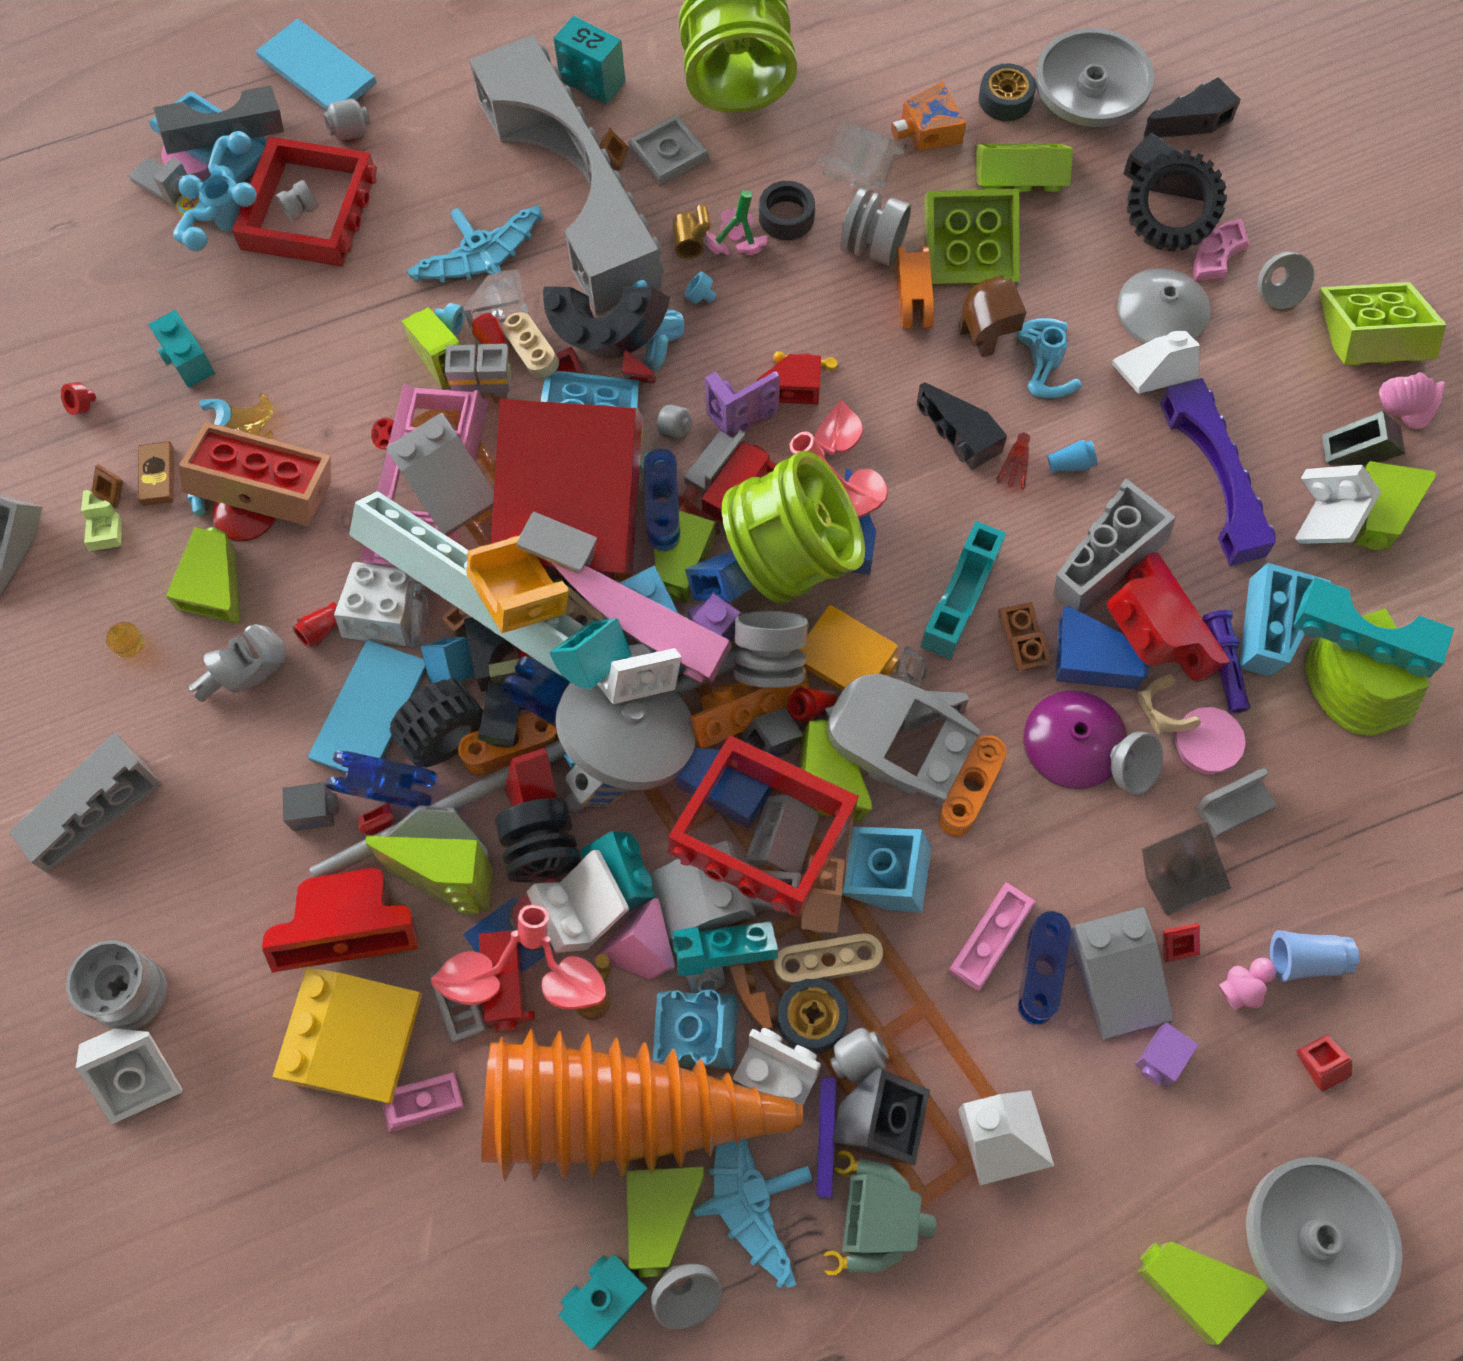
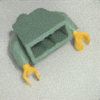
M845 1150L837 1153L838 1157L851 1161L847 1169L833 1167L840 1177H850L842 1252L850 1253L848 1257H844L839 1251L832 1250L826 1252L823 1256L835 1255L839 1259L838 1269L835 1271L824 1270L826 1274L837 1275L843 1269H848L850 1273H880L901 1262L904 1252H915L918 1237L930 1239L934 1236L936 1231L935 1216L920 1213V1194L910 1190L909 1182L892 1165L864 1158L856 1161L853 1155Z

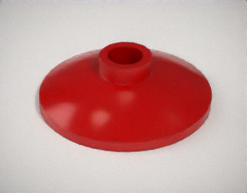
M215 502L212 512L215 527L225 532L228 539L235 541H249L260 537L271 528L276 519L275 517L238 509L237 507Z

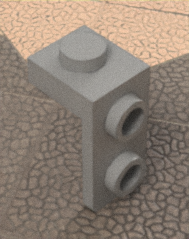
M173 157L164 166L150 158H145L129 175V178L135 184L174 206L182 195L178 187L179 180L184 175H187V172L182 162Z

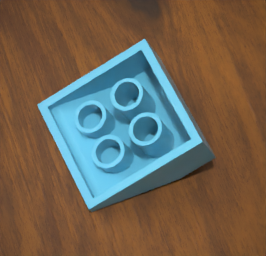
M555 371L544 379L541 402L637 408L639 380Z

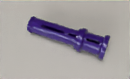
M1231 610L1213 611L1204 615L1202 619L1230 660L1227 665L1219 670L1227 700L1228 712L1230 714L1242 713L1251 709L1246 694L1245 683L1237 656L1240 642L1239 638L1234 636L1231 624L1233 614Z

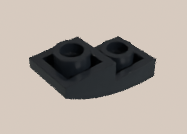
M488 682L478 740L485 741L493 746H513L522 689Z

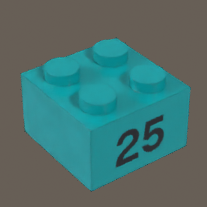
M573 15L553 38L562 82L569 87L578 89L592 99H597L607 104L626 82L622 41L620 38Z

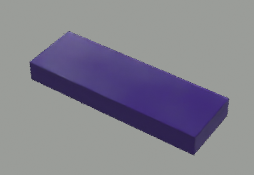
M823 1078L820 1091L817 1197L826 1200H833L835 1143L832 1142L836 1120V1078Z

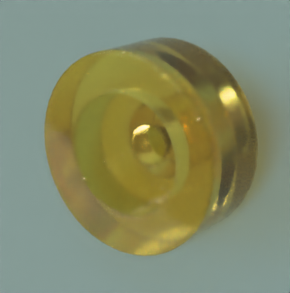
M129 622L115 624L106 635L107 646L119 657L135 655L140 651L144 643L142 633L134 624Z

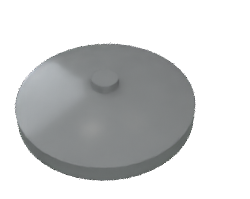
M1100 28L1077 29L1064 33L1052 40L1041 53L1035 74L1036 88L1044 104L1053 113L1066 121L1087 127L1113 126L1137 115L1146 105L1154 82L1153 66L1145 51L1130 38L1120 33Z
M570 683L564 691L556 712L558 737L571 760L591 777L616 788L647 790L667 784L684 769L693 753L696 741L690 719L691 713L684 701L674 690L612 704L598 684L591 689H586Z
M1305 1157L1289 1161L1274 1168L1259 1182L1248 1205L1246 1218L1247 1240L1252 1259L1261 1278L1277 1298L1302 1316L1324 1323H1345L1360 1320L1370 1316L1385 1305L1395 1291L1401 1274L1402 1244L1395 1218L1389 1206L1378 1190L1366 1178L1340 1162L1327 1158Z

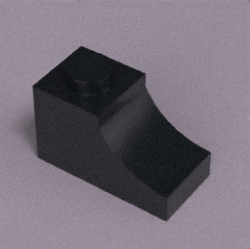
M473 617L466 618L464 623L476 681L481 692L487 691L488 682L493 683L488 665L500 663L505 656L514 653L513 644L494 633Z

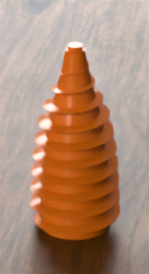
M531 1028L523 1044L505 1043L503 1037H501L499 1043L491 1042L484 1098L481 1162L498 1163L504 1181L507 1180L515 1163H527L534 1182L543 1164L557 1163L563 1182L573 1163H586L592 1180H594L601 1163L615 1161L623 1178L631 1160L644 1158L652 1175L658 1158L661 1156L674 1154L680 1168H682L687 1152L704 1148L709 1158H711L714 1146L735 1141L739 1147L740 1140L763 1135L767 1137L769 1134L792 1132L795 1127L801 1128L803 1106L802 1104H795V1100L760 1092L755 1086L749 1089L734 1084L729 1073H726L721 1080L707 1075L702 1059L698 1060L692 1071L681 1068L674 1049L669 1052L665 1061L661 1064L651 1060L646 1042H643L637 1055L633 1058L623 1055L617 1037L614 1039L608 1052L602 1053L594 1050L589 1033H587L579 1050L566 1048L560 1030L551 1047L539 1046Z

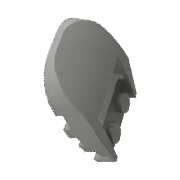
M882 674L865 675L846 686L832 709L827 723V734L831 745L851 764L856 763L869 773V777L880 783L882 781L899 787L901 791L915 795L918 791L936 798L934 803L941 805L947 798L948 792L981 732L979 728L940 697ZM914 700L939 713L946 719L916 776L884 759Z

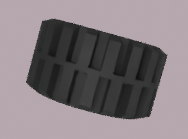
M455 678L444 679L421 689L409 698L396 712L395 717L390 723L391 727L389 730L413 764L419 768H427L445 762L458 754V746L462 738L469 733L479 730L483 709L460 680Z

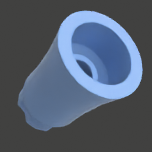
M1277 930L1271 939L1270 958L1276 966V978L1280 982H1286L1300 978L1340 976L1343 973H1354L1359 964V949L1351 937L1298 934Z

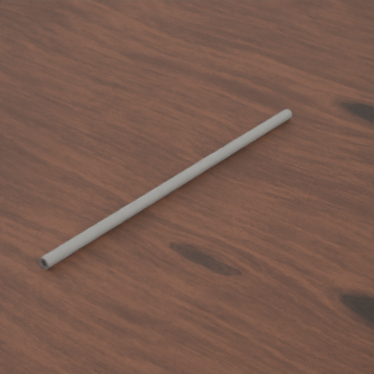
M807 620V630H809V629H810V625H809V622H808V620ZM739 646L728 653L716 677L734 669V666L737 664L734 661L735 652L743 647ZM683 675L677 678L674 691L681 696L705 684L708 680L703 679L702 683H698ZM560 740L545 746L549 763L562 758L566 754ZM510 765L431 806L455 808L459 811L504 788ZM396 824L376 833L373 836H383ZM365 840L309 869L313 877L337 874L374 854L365 844Z

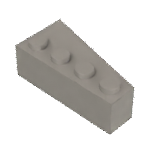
M1126 478L1121 484L1118 493L1106 505L1100 518L1090 527L1082 543L1078 544L1057 573L1053 596L1064 606L1072 607L1082 613L1122 580L1149 553H1154L1170 540L1176 517Z
M114 732L29 814L21 819L9 833L30 862L47 872L160 787L162 783L142 757Z

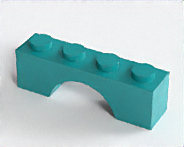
M975 521L946 591L940 602L937 603L926 626L921 648L952 660L999 557L1006 532Z
M1316 577L1303 594L1293 624L1294 628L1302 630L1310 637L1324 638L1337 643L1339 647L1345 650H1356L1371 656L1380 663H1391L1406 669L1415 676H1426L1429 678L1444 665L1454 632L1453 627L1420 615L1412 623L1401 628L1386 629L1375 626L1366 621L1356 611L1349 589Z

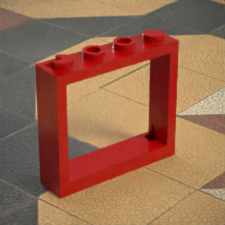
M269 137L250 183L256 190V201L251 206H241L232 228V233L240 250L343 267L347 253L352 251V239L355 231L360 229L363 209L369 204V192L372 184L377 182L375 177L377 167L374 166L371 154L369 152ZM286 163L353 173L330 239L261 228Z
M729 735L668 836L667 853L680 859V864L692 865L704 871L714 881H725L737 887L738 891L746 897L759 898L771 904L772 908L780 913L782 909L799 918L855 814L859 796ZM727 766L835 817L798 888L687 835Z

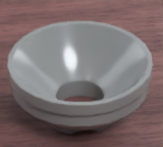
M1289 251L1279 253L1268 260L1260 271L1257 281L1258 293L1263 301L1276 309L1290 308L1301 302L1308 295L1314 282L1315 272L1311 261L1304 255ZM1284 267V278L1278 283H1272V273L1277 268Z
M1137 731L1131 733L1118 745L1114 746L1110 754V769L1117 786L1129 794L1141 795L1155 784L1163 764V747L1157 736L1152 733Z
M699 1264L674 1265L664 1272L663 1277L659 1280L652 1293L651 1304L655 1318L662 1326L669 1329H685L695 1326L707 1319L716 1310L722 1298V1287L714 1272L706 1266ZM689 1277L683 1286L677 1288L670 1287L676 1282Z

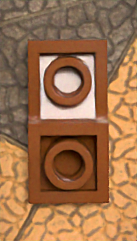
M1033 602L1000 608L998 610L1000 622L1017 671L1052 664L1044 631L1040 632Z
M744 964L730 965L729 971L735 991L748 1016L760 1030L766 1028L773 1031L772 1023L778 1022L774 1000L767 1001L765 991L750 994V990L756 989L752 968L745 969Z

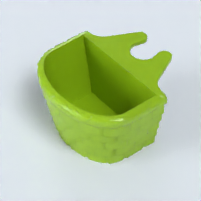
M1386 608L1362 616L1366 621L1375 626L1386 629L1397 628ZM1321 637L1312 640L1306 653L1305 672L1311 692L1326 712V715L1351 734L1373 736L1413 722V716L1418 712L1417 709L1421 706L1420 702L1424 700L1423 696L1430 687L1426 676H1415L1402 667L1391 663H1380L1367 654L1356 650H1345L1339 647L1337 643Z

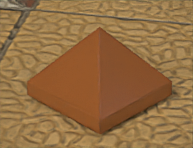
M607 128L599 148L600 150L603 148L606 150L611 166L615 170H619L629 147L611 128Z
M95 465L91 492L103 501L106 500L111 503L112 507H118L123 479L101 465Z

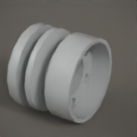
M860 188L845 215L840 248L842 251L849 253L855 246V255L860 257L867 247L871 245V261L891 266L896 259V249L902 246L911 216V203L890 198L884 208L881 209V194L876 192L870 198V190Z
M753 611L736 617L735 643L743 647L737 650L734 655V661L737 663L734 666V678L737 681L752 686L778 688L797 685L805 680V667L803 665L806 664V654L797 649L807 645L806 618L782 611Z
M117 940L100 941L86 948L74 960L67 974L66 991L70 1003L80 1013L95 1019L111 1029L136 1030L148 1024L160 1012L166 1000L168 983L164 971L153 960L141 954L129 944Z

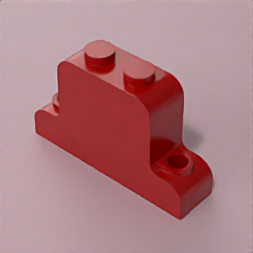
M1158 552L1149 553L1125 575L1127 584L1107 601L1108 610L1138 657L1149 666L1176 662L1189 678L1200 682L1208 680L1230 662Z
M376 868L313 877L303 881L297 888L294 919L288 923L278 924L269 928L263 936L262 950L271 972L275 973L418 949L419 937L410 909L404 905L391 906V897L382 871Z

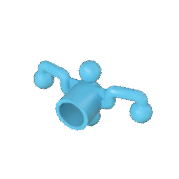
M236 131L230 136H221L216 140L208 163L211 176L204 182L192 174L184 175L179 180L178 187L184 197L189 199L200 197L196 208L190 209L184 214L173 232L175 240L183 243L191 251L203 250L208 241L207 235L202 229L192 227L195 221L209 222L213 220L221 230L232 231L241 206L248 207L256 201L257 194L255 188L245 182L236 184L233 171L228 167L221 166L227 148L233 154L239 156L246 155L251 150V139L244 132Z

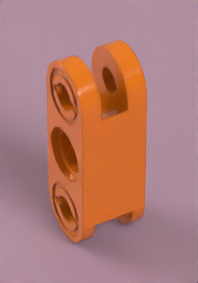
M921 246L920 252L906 253L904 247H897L896 276L901 329L912 328V308L921 309L923 328H933L934 299L928 246Z
M536 710L519 716L515 732V738L519 739V741L510 748L503 747V745L493 746L485 741L478 740L479 730L469 733L460 741L458 754L467 771L473 775L483 776L499 771L510 765L512 758L541 749L559 740L556 729V716L548 710Z
M983 735L977 738L948 792L938 818L941 830L948 836L962 837L971 830L1006 758V746L998 737ZM974 781L979 784L981 790L970 791L965 787L964 782Z

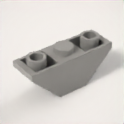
M418 806L382 836L477 840L486 857H488L487 845L455 808Z

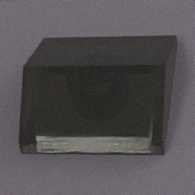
M1207 822L1142 848L1146 879L1164 913L1168 916L1231 889Z

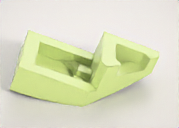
M89 490L83 491L81 511L86 518L84 544L88 551L120 547L122 545V519L119 514L115 512L111 503L106 500L102 502L94 497L93 493Z

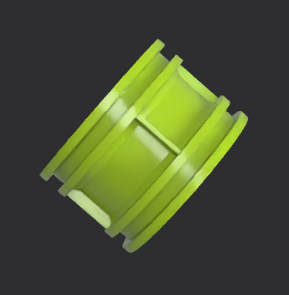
M685 0L679 12L680 38L685 51L684 69L686 85L695 100L707 108L720 112L751 111L772 104L790 89L796 78L797 61L794 44L789 35L791 23L787 0Z
M800 451L794 454L791 458L779 462L773 472L761 478L751 477L727 490L723 497L722 518L732 552L750 582L771 601L780 604L787 603L796 597L808 593L813 586L827 579L840 578L847 572L849 573L860 568L863 564L865 542L854 505L833 470L812 452Z

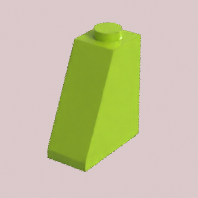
M427 307L420 312L411 314L401 322L407 339L442 390L450 388L445 375L446 345H460V343L436 314Z
M1369 461L1365 469L1381 490V493L1357 534L1355 545L1366 546L1371 550H1388L1400 536L1434 481L1436 471Z
M653 503L651 510L655 568L661 576L672 601L678 602L680 600L689 603L692 592L685 569L707 560L716 538L715 522Z
M194 527L166 597L178 611L238 624L241 617L235 548L225 532L212 527L207 530Z
M809 721L801 737L798 768L858 795L857 807L851 820L862 822L871 811L872 802L858 765L856 763L851 764L833 748L827 734L828 721ZM807 805V806L811 807L812 809H814L815 811H817V812L819 813V815H825V816L833 817V816L828 815V814H826V813H824V812H822V811H820V810H818V809H816V808H814V807H812V806H810V805Z
M704 1167L654 1169L652 1175L649 1170L627 1171L629 1269L632 1271L639 1270V1278L662 1277V1269H669L672 1266L705 1179Z
M1156 1242L1152 1244L1140 1257L1144 1264L1137 1271L1208 1345H1219L1268 1289L1263 1279L1174 1242L1163 1243L1160 1246Z

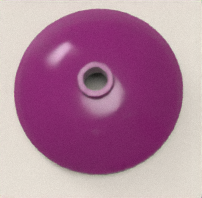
M1062 691L1046 697L1034 707L1025 724L1023 741L1030 763L1044 778L1061 787L1087 789L1098 786L1113 776L1110 769V754L1114 746L1127 737V732L1118 713L1103 699L1082 691ZM1081 727L1084 729L1085 735H1078L1074 728Z

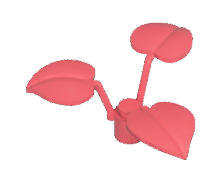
M840 400L821 423L815 436L809 432L797 434L790 442V450L793 454L800 451H809L820 457L841 481L854 505L858 518L879 509L886 502L888 488L884 479L877 472L870 469L857 470L853 473L849 482H847L824 459V454L833 456L836 451L844 453L851 450L857 445L863 435L864 428L861 420L843 400Z
M551 878L543 883H556L554 878ZM527 893L517 902L513 909L512 919L518 930L511 933V940L495 967L492 968L491 960L484 954L467 951L451 957L444 963L438 973L431 977L433 987L447 999L466 1005L481 1004L490 1000L498 993L500 984L495 975L502 971L516 943L520 942L529 949L543 946L548 966L552 971L543 977L542 992L552 1005L569 1010L586 1008L600 1004L604 1001L606 993L601 975L587 960L576 956H568L560 962L559 966L555 963L550 947V937L547 936L549 914L544 907L532 905Z

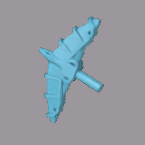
M536 205L526 210L523 209L518 214L512 216L503 227H498L491 232L487 230L480 231V229L475 231L461 209L456 208L450 215L464 235L460 247L446 255L422 259L418 264L408 269L407 273L410 278H414L415 282H420V279H440V282H445L446 278L466 277L469 280L471 275L487 272L496 281L502 283L504 278L500 265L508 257L514 258L516 256L515 250L524 240H529L532 237L530 232L535 223L542 221L544 218L539 205Z
M748 1139L740 1140L739 1147L735 1141L718 1145L714 1168L709 1169V1175L714 1176V1197L693 1209L695 1216L720 1215L731 1230L727 1236L730 1240L736 1237L739 1243L753 1257L750 1261L753 1266L759 1263L778 1280L775 1285L779 1289L783 1285L788 1288L796 1286L790 1266V1259L787 1257L785 1247L779 1241L773 1227L774 1222L769 1212L771 1205L770 1195L813 1181L809 1167L805 1166L764 1180V1177L755 1168L753 1155H750Z

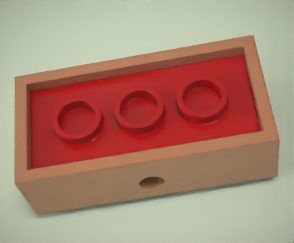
M204 421L179 464L182 493L309 527L331 483V455Z

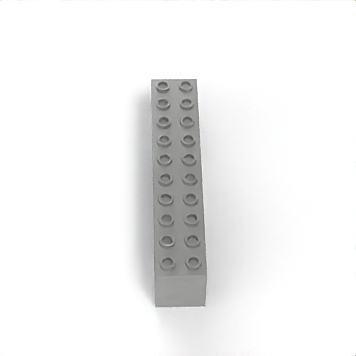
M531 35L469 59L478 102L501 142H524L552 150L574 164L591 186L583 210L575 222L565 231L571 270L584 293L589 296V302L595 313L598 314L615 307L621 300L624 287H632L639 280L646 281L647 287H653L654 289L662 287L661 274L664 273V269L659 259V255L662 254L661 245L656 236H650L649 226L644 215H638L636 212V204L630 192L625 193L619 172L611 169L608 153L604 148L600 150L594 129L586 126L585 115L581 107H575L574 98L569 86H563L561 83L562 78L556 65L552 66L550 64V57L545 45L540 46L535 36Z

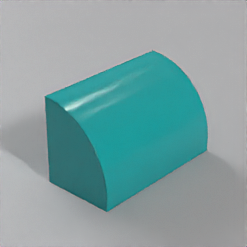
M618 618L590 621L549 652L558 671L574 685L586 689H591L610 674L611 662L628 659L632 656Z

